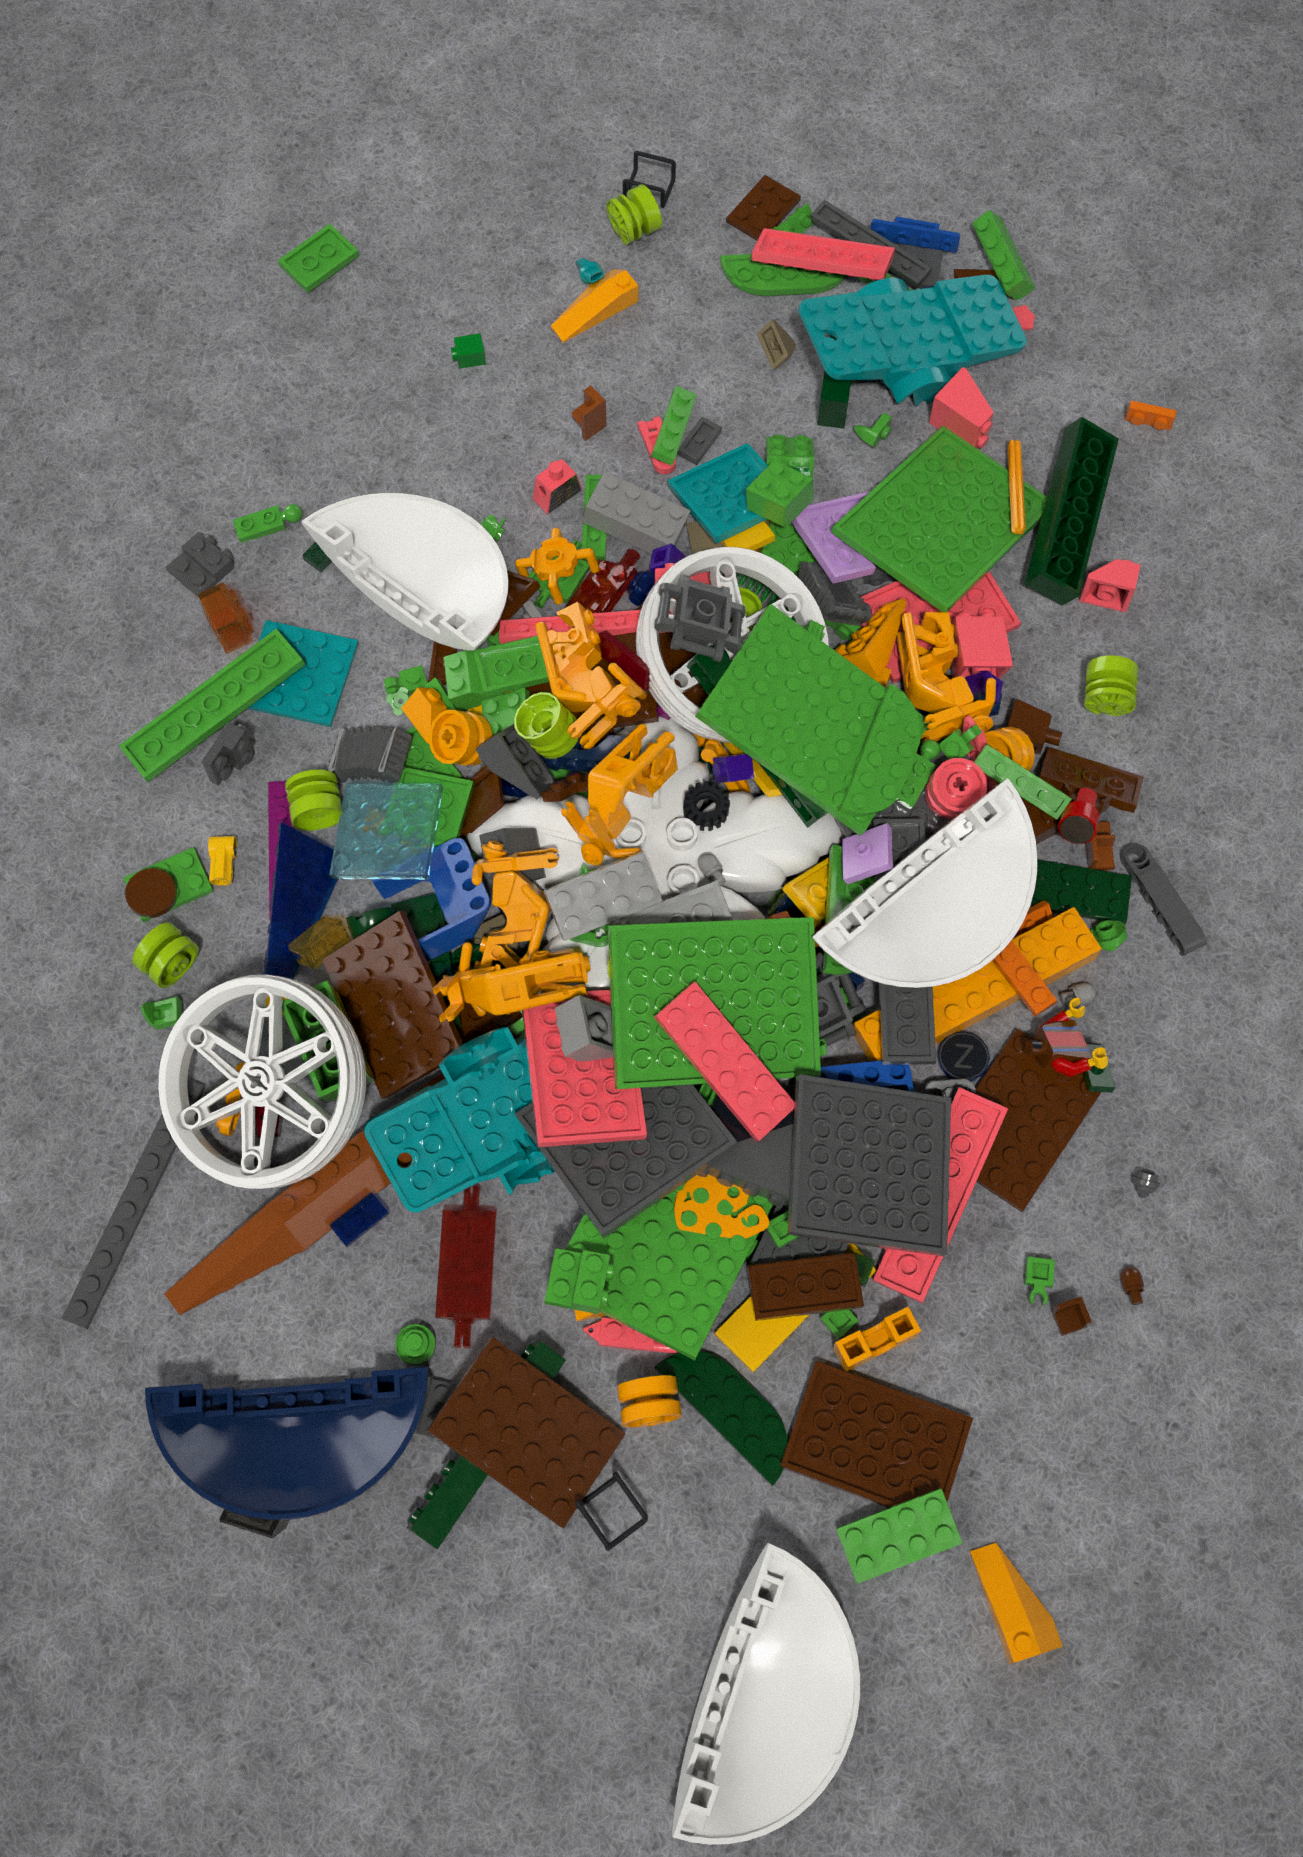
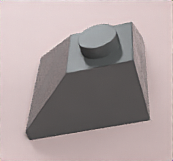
M502 828L479 835L481 848L482 844H488V841H496L504 845L503 849L507 850L506 855L541 850L536 828ZM544 868L519 870L530 881L546 878ZM495 872L490 873L492 880Z

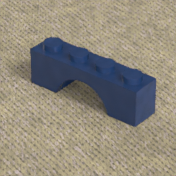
M608 735L602 743L588 750H581V744L577 741L572 750L562 757L555 759L544 758L541 755L540 757L546 766L554 771L563 769L571 772H589L627 736ZM630 751L623 758L629 759Z

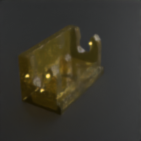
M324 916L291 942L288 947L291 952L301 955L297 960L299 964L316 970L323 964L322 959L349 943L351 939L340 919Z

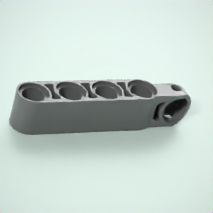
M1140 844L1126 847L1122 854V862L1132 876V882L1136 883L1140 888L1138 891L1145 902L1149 903L1153 908L1151 911L1159 924H1163L1167 931L1165 933L1174 946L1177 945L1180 952L1178 953L1184 956L1206 945L1205 934L1149 850ZM1130 854L1137 855L1140 863L1130 861L1127 856Z

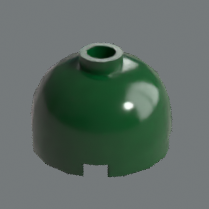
M396 907L375 909L363 912L358 917H355V915L347 917L346 921L351 936L355 939L397 913Z

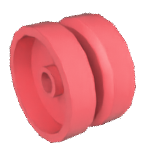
M952 758L943 762L930 776L924 788L925 800L929 808L936 815L953 820L986 795V777L982 769L973 761L965 758Z

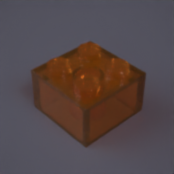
M223 582L197 594L205 617L225 654L252 643L249 634L253 633L248 622L249 619L244 609L240 608L233 589L228 590Z

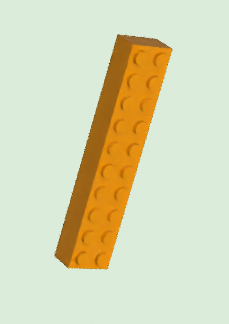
M1075 907L1012 939L1045 985L1097 959L1102 950ZM990 961L981 969L964 978L947 984L933 986L935 1045L1021 999L993 961ZM880 1010L855 1022L853 1026L856 1032L854 1037L870 1062L882 1061Z

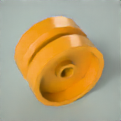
M445 710L439 713L433 720L429 730L431 752L437 760L444 764L476 766L482 762L475 749L493 737L491 726L487 719L479 713Z
M1011 726L984 732L987 744L1027 770H1031L1034 764L1035 753L1033 744L1026 733L1019 728ZM994 780L995 785L1000 784L998 781Z
M676 1376L644 1377L630 1380L617 1386L619 1402L628 1405L620 1411L623 1427L655 1426L672 1422L682 1417L680 1401L668 1399L678 1393Z

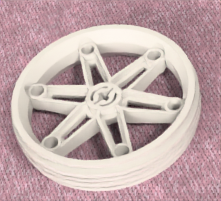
M721 547L700 551L687 556L673 565L654 584L643 603L636 631L637 655L647 664L651 674L649 675L650 689L648 690L659 706L674 721L701 737L731 743L695 717L700 707L683 694L699 684L696 678H691L688 673L690 670L687 668V665L692 659L671 676L665 666L660 649L659 632L654 628L655 619L658 618L660 585L670 583L678 586L681 574L692 577L710 571L711 585L719 588L722 586L730 588L732 602L743 605L735 573L750 576L775 592L781 599L772 605L788 617L794 616L796 622L803 628L811 620L823 625V633L825 635L822 642L828 646L829 643L826 625L817 602L803 582L792 571L762 553L744 548ZM720 571L725 574L726 578L720 574ZM673 598L670 600L669 610L671 615L669 614L668 618L675 620L677 600ZM784 605L788 607L789 611L784 608ZM766 608L746 618V615L742 618L740 637L742 644L751 632L748 627L758 622ZM732 622L729 623V636L731 635ZM724 647L732 661L736 653H731ZM674 679L681 683V687L675 684Z
M249 975L229 980L201 995L184 1011L174 1025L164 1047L159 1069L158 1089L162 1114L166 1126L181 1152L195 1166L211 1177L236 1187L251 1189L283 1187L297 1183L315 1174L333 1160L346 1145L357 1126L366 1092L365 1060L360 1042L344 1013L322 992L298 980L272 975ZM254 996L246 1049L207 1026L213 1018L231 1004ZM269 996V997H270V1004H269V1006L267 1007V1006H266V998ZM282 997L290 999L308 1010L319 1021L326 1032L283 1051ZM264 1017H269V1057L259 1056ZM204 1033V1041L201 1043V1034ZM328 1039L331 1040V1048L329 1051L326 1049V1042L328 1041ZM216 1044L246 1062L240 1072L213 1050ZM195 1048L229 1080L190 1106L187 1079L190 1059ZM314 1050L316 1056L285 1075L284 1069L280 1064ZM336 1056L339 1071V1088L336 1105L331 1116L295 1083ZM239 1088L243 1099L211 1113L209 1108L211 1105ZM284 1091L311 1113L309 1119L278 1101ZM255 1106L265 1107L260 1146H255ZM196 1112L198 1113V1121H197V1123L195 1122V1119H194V1116H195V1113H196ZM241 1112V1165L228 1160L218 1153L203 1137L200 1129ZM278 1114L318 1138L314 1145L298 1158L287 1164L269 1169ZM322 1120L325 1122L324 1132L320 1129ZM255 1157L258 1159V1166L256 1168L254 1166Z

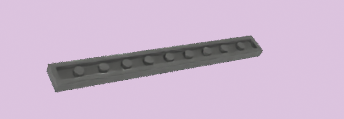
M187 1079L190 1106L200 1100L205 1087ZM161 1114L62 1316V1319L88 1330L177 1145L166 1126L163 1114Z

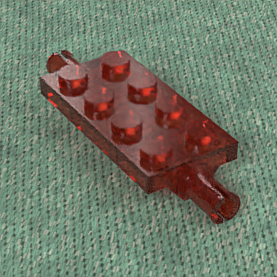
M629 548L619 563L599 559L597 562L600 570L596 573L590 571L565 608L578 602L592 613L611 612L637 576L638 572L634 565L640 559V554L636 550Z
M473 1186L472 1197L470 1187L463 1190L462 1210L442 1211L435 1317L436 1319L453 1320L455 1324L454 1348H461L462 1337L464 1348H471V1324L478 1320H491L497 1213L479 1210L481 1188Z

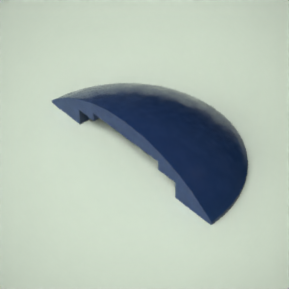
M427 1367L371 1371V1377L345 1379V1382L234 1390L233 1387L204 1389L202 1384L145 1388L146 1409L153 1436L163 1457L176 1475L199 1496L220 1508L251 1518L266 1520L299 1519L325 1513L345 1505L370 1489L394 1466L411 1441L419 1423L426 1396Z

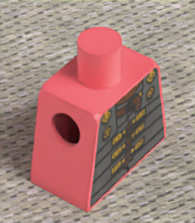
M562 459L551 462L548 468L537 475L535 479L533 500L548 515L582 491L577 474Z

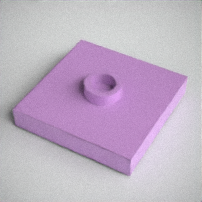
M888 823L869 829L861 836L856 834L843 839V880L847 884L893 869L892 828Z

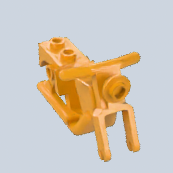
M576 602L556 612L571 628L568 632L548 631L547 625L544 622L536 623L535 628L552 694L571 712H584L568 727L567 733L569 735L572 734L570 737L573 739L579 738L598 717L605 714L580 740L582 746L585 744L583 748L588 750L593 748L595 743L616 724V716L618 714L624 717L635 715L641 706L640 702L635 698L644 700L647 697V693L616 663L609 664L608 670L621 682L619 685H616L613 678L602 667L597 666L593 671L591 670L602 659L599 646L601 640L594 628L595 618L593 613Z
M925 612L921 626L914 625L912 613L903 614L902 624L905 633L897 632L896 639L905 694L916 709L934 713L927 715L924 723L932 722L927 726L929 730H925L921 739L926 737V739L922 740L921 744L929 739L935 741L944 739L957 729L961 730L964 718L969 715L980 730L987 732L993 726V720L989 715L995 703L996 680L994 678L987 679L985 700L973 702L974 697L965 677L958 676L949 679L944 675L950 668L953 658H956L958 654L957 643H954L953 638L954 625L951 624L949 612ZM917 639L934 644L936 648H933L931 651L917 645Z
M640 724L590 771L588 775V805L590 808L589 816H585V821L576 810L574 803L565 802L568 809L562 808L561 814L577 833L578 838L584 843L581 847L583 859L588 864L600 865L603 862L604 855L615 859H622L637 852H642L640 848H615L612 839H616L631 818V814L623 804L626 793L630 791L653 798V794L678 770L675 749L668 747L675 740L672 733L665 731L656 740L657 744L649 742L648 749L639 756L642 746L641 740L648 734L647 725ZM630 751V758H623Z
M488 841V844H482V850L486 859H479L475 862L472 869V883L478 886L482 883V874L495 872L493 877L492 904L504 911L507 917V924L505 928L491 930L488 937L483 936L479 951L484 953L481 962L476 961L474 969L491 967L494 960H499L506 968L520 965L519 961L523 957L518 956L508 946V944H513V942L530 941L527 950L529 958L534 957L533 954L539 951L550 908L543 891L519 870L554 868L560 858L555 854L559 852L558 849L551 847L543 850L506 855L507 850L503 849L504 845L499 842Z
M466 942L462 946L459 971L454 976L443 975V979L432 988L433 994H438L441 991L442 997L447 996L448 1001L450 1000V1006L438 1016L440 1022H444L446 1019H448V1022L454 1020L464 1009V1001L471 1004L478 1016H484L486 1011L496 1016L509 1015L512 1012L573 999L578 995L586 996L584 984L576 986L562 984L573 982L588 983L587 972L591 971L588 956H583L580 948L574 947L549 953V951H539L533 954L534 957L530 958L525 954L519 961L520 965L501 969V966L497 964L496 966L470 970L469 966L473 947L471 943Z

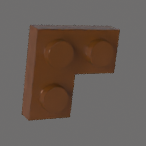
M580 771L571 772L566 775L565 780L549 784L550 788L541 792L543 802H559L577 792H588V775L590 771L585 774H581Z

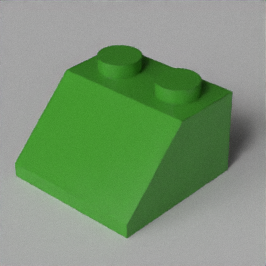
M464 650L444 657L448 700L459 711L481 706L482 700L505 694L504 692L484 697L474 651Z

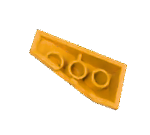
M613 269L607 272L602 279L591 283L551 325V328L563 343L637 303L639 301L638 284L626 270Z
M903 598L885 603L867 621V626L856 630L851 635L853 640L846 646L841 644L835 651L874 680L879 678L889 662L906 606V600Z
M993 1543L969 1551L1008 1663H1016L1063 1647L1052 1616L998 1544Z

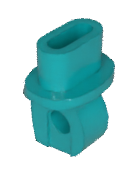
M583 257L575 261L580 271L581 280L584 283H594L604 277V271H602L601 266L597 262H590Z

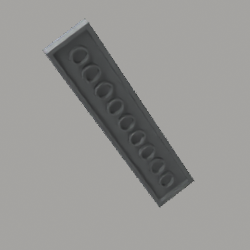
M873 819V828L886 823L892 828L893 867L925 842L924 819ZM889 870L876 874L875 882ZM879 983L882 1065L935 1064L933 987L907 988Z

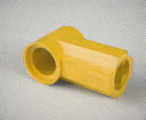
M236 836L209 837L208 853L211 859L209 881L211 884L217 886L232 884L233 863L237 855H234L235 847H237Z

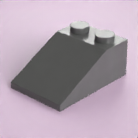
M514 724L497 733L475 749L479 754L480 761L490 771L535 799L542 796L541 792L550 788L549 784L556 781L540 755L518 735Z

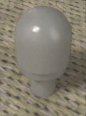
M710 853L703 854L698 860L700 871L705 878L713 881L718 880L719 885L722 886L726 880L722 876L723 869L721 863L715 855Z
M1081 983L1070 987L1069 992L1061 993L1059 998L1062 1004L1070 1002L1073 998H1080L1081 1004H1086L1093 1001L1096 991L1091 984Z

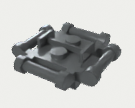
M681 574L678 586L670 583L660 585L658 618L655 619L654 628L658 632H673L671 649L678 651L683 649L708 656L716 662L721 661L724 647L731 653H738L739 650H742V640L740 637L742 618L745 617L746 608L742 604L732 602L730 588L725 586L719 588L698 582L684 574ZM671 597L677 598L675 620L668 618ZM730 615H731V617H732V626H731V635L729 636L728 633H729V623H730ZM708 643L714 644V647H710L707 645Z
M821 953L816 954V969L820 972V975L817 976L819 1038H825L826 1045L829 1046L845 1037L851 1038L856 1035L852 1024V1017L863 1012L866 1007L864 1002L859 1000L849 973L842 975L823 973L824 957ZM838 977L842 983L847 998L850 1002L849 1007H847L845 999L836 981V978Z

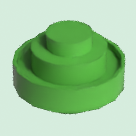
M1116 920L1102 921L1090 930L1102 950L1106 951L1116 950L1128 937L1125 924Z
M408 1325L397 1335L395 1341L396 1352L406 1364L413 1366L423 1365L434 1355L436 1349L435 1337L431 1330L423 1325Z

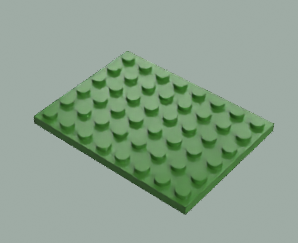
M942 426L832 527L831 533L942 612H948L1041 521L1047 496L1023 481L1026 529L1022 535L1013 534L1011 530L1009 470L945 426Z
M770 603L742 644V650L736 653L695 717L859 836L865 833L875 814L858 817L842 813L838 810L886 688ZM917 711L922 737L930 722L924 723L926 717Z
M814 917L608 926L615 1089L707 1083L654 1019V1016L692 982H696L775 1079L796 1078L799 1074L821 1076L815 940L812 938L815 935Z
M685 1183L678 1187L676 1192L672 1191L604 1239L587 1215L584 1214L565 1250L579 1253L587 1250L610 1255L609 1263H614L612 1279H606L604 1289L609 1290L607 1305L600 1307V1313L696 1360L759 1233L746 1239L741 1235H735L732 1238L719 1237L722 1229L717 1223L708 1224L705 1229L706 1234L679 1230L675 1220V1200L678 1191L684 1188ZM730 1187L728 1189L729 1197L736 1198L739 1196L738 1188ZM698 1188L693 1192V1199L697 1203H705L709 1199V1193L704 1188ZM687 1192V1198L684 1202L692 1199L689 1192ZM749 1195L747 1204L736 1212H732L733 1206L728 1200L720 1201L717 1205V1210L722 1215L731 1214V1217L737 1218L738 1214L748 1207L759 1205L764 1209L768 1217L773 1204L762 1196L757 1195L753 1197ZM693 1211L682 1212L681 1222L685 1226L691 1227L696 1224L697 1215ZM752 1214L748 1216L747 1221L742 1217V1223L746 1227L755 1226L759 1223V1217Z

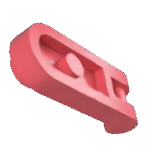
M660 416L652 418V421L645 422L643 420L637 422L639 433L642 436L649 457L662 424ZM650 457L655 471L660 474H669L676 468V458L671 466Z

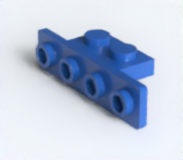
M896 217L895 222L872 219L870 229L893 243L956 253L960 240V233L939 230L940 224L902 217Z

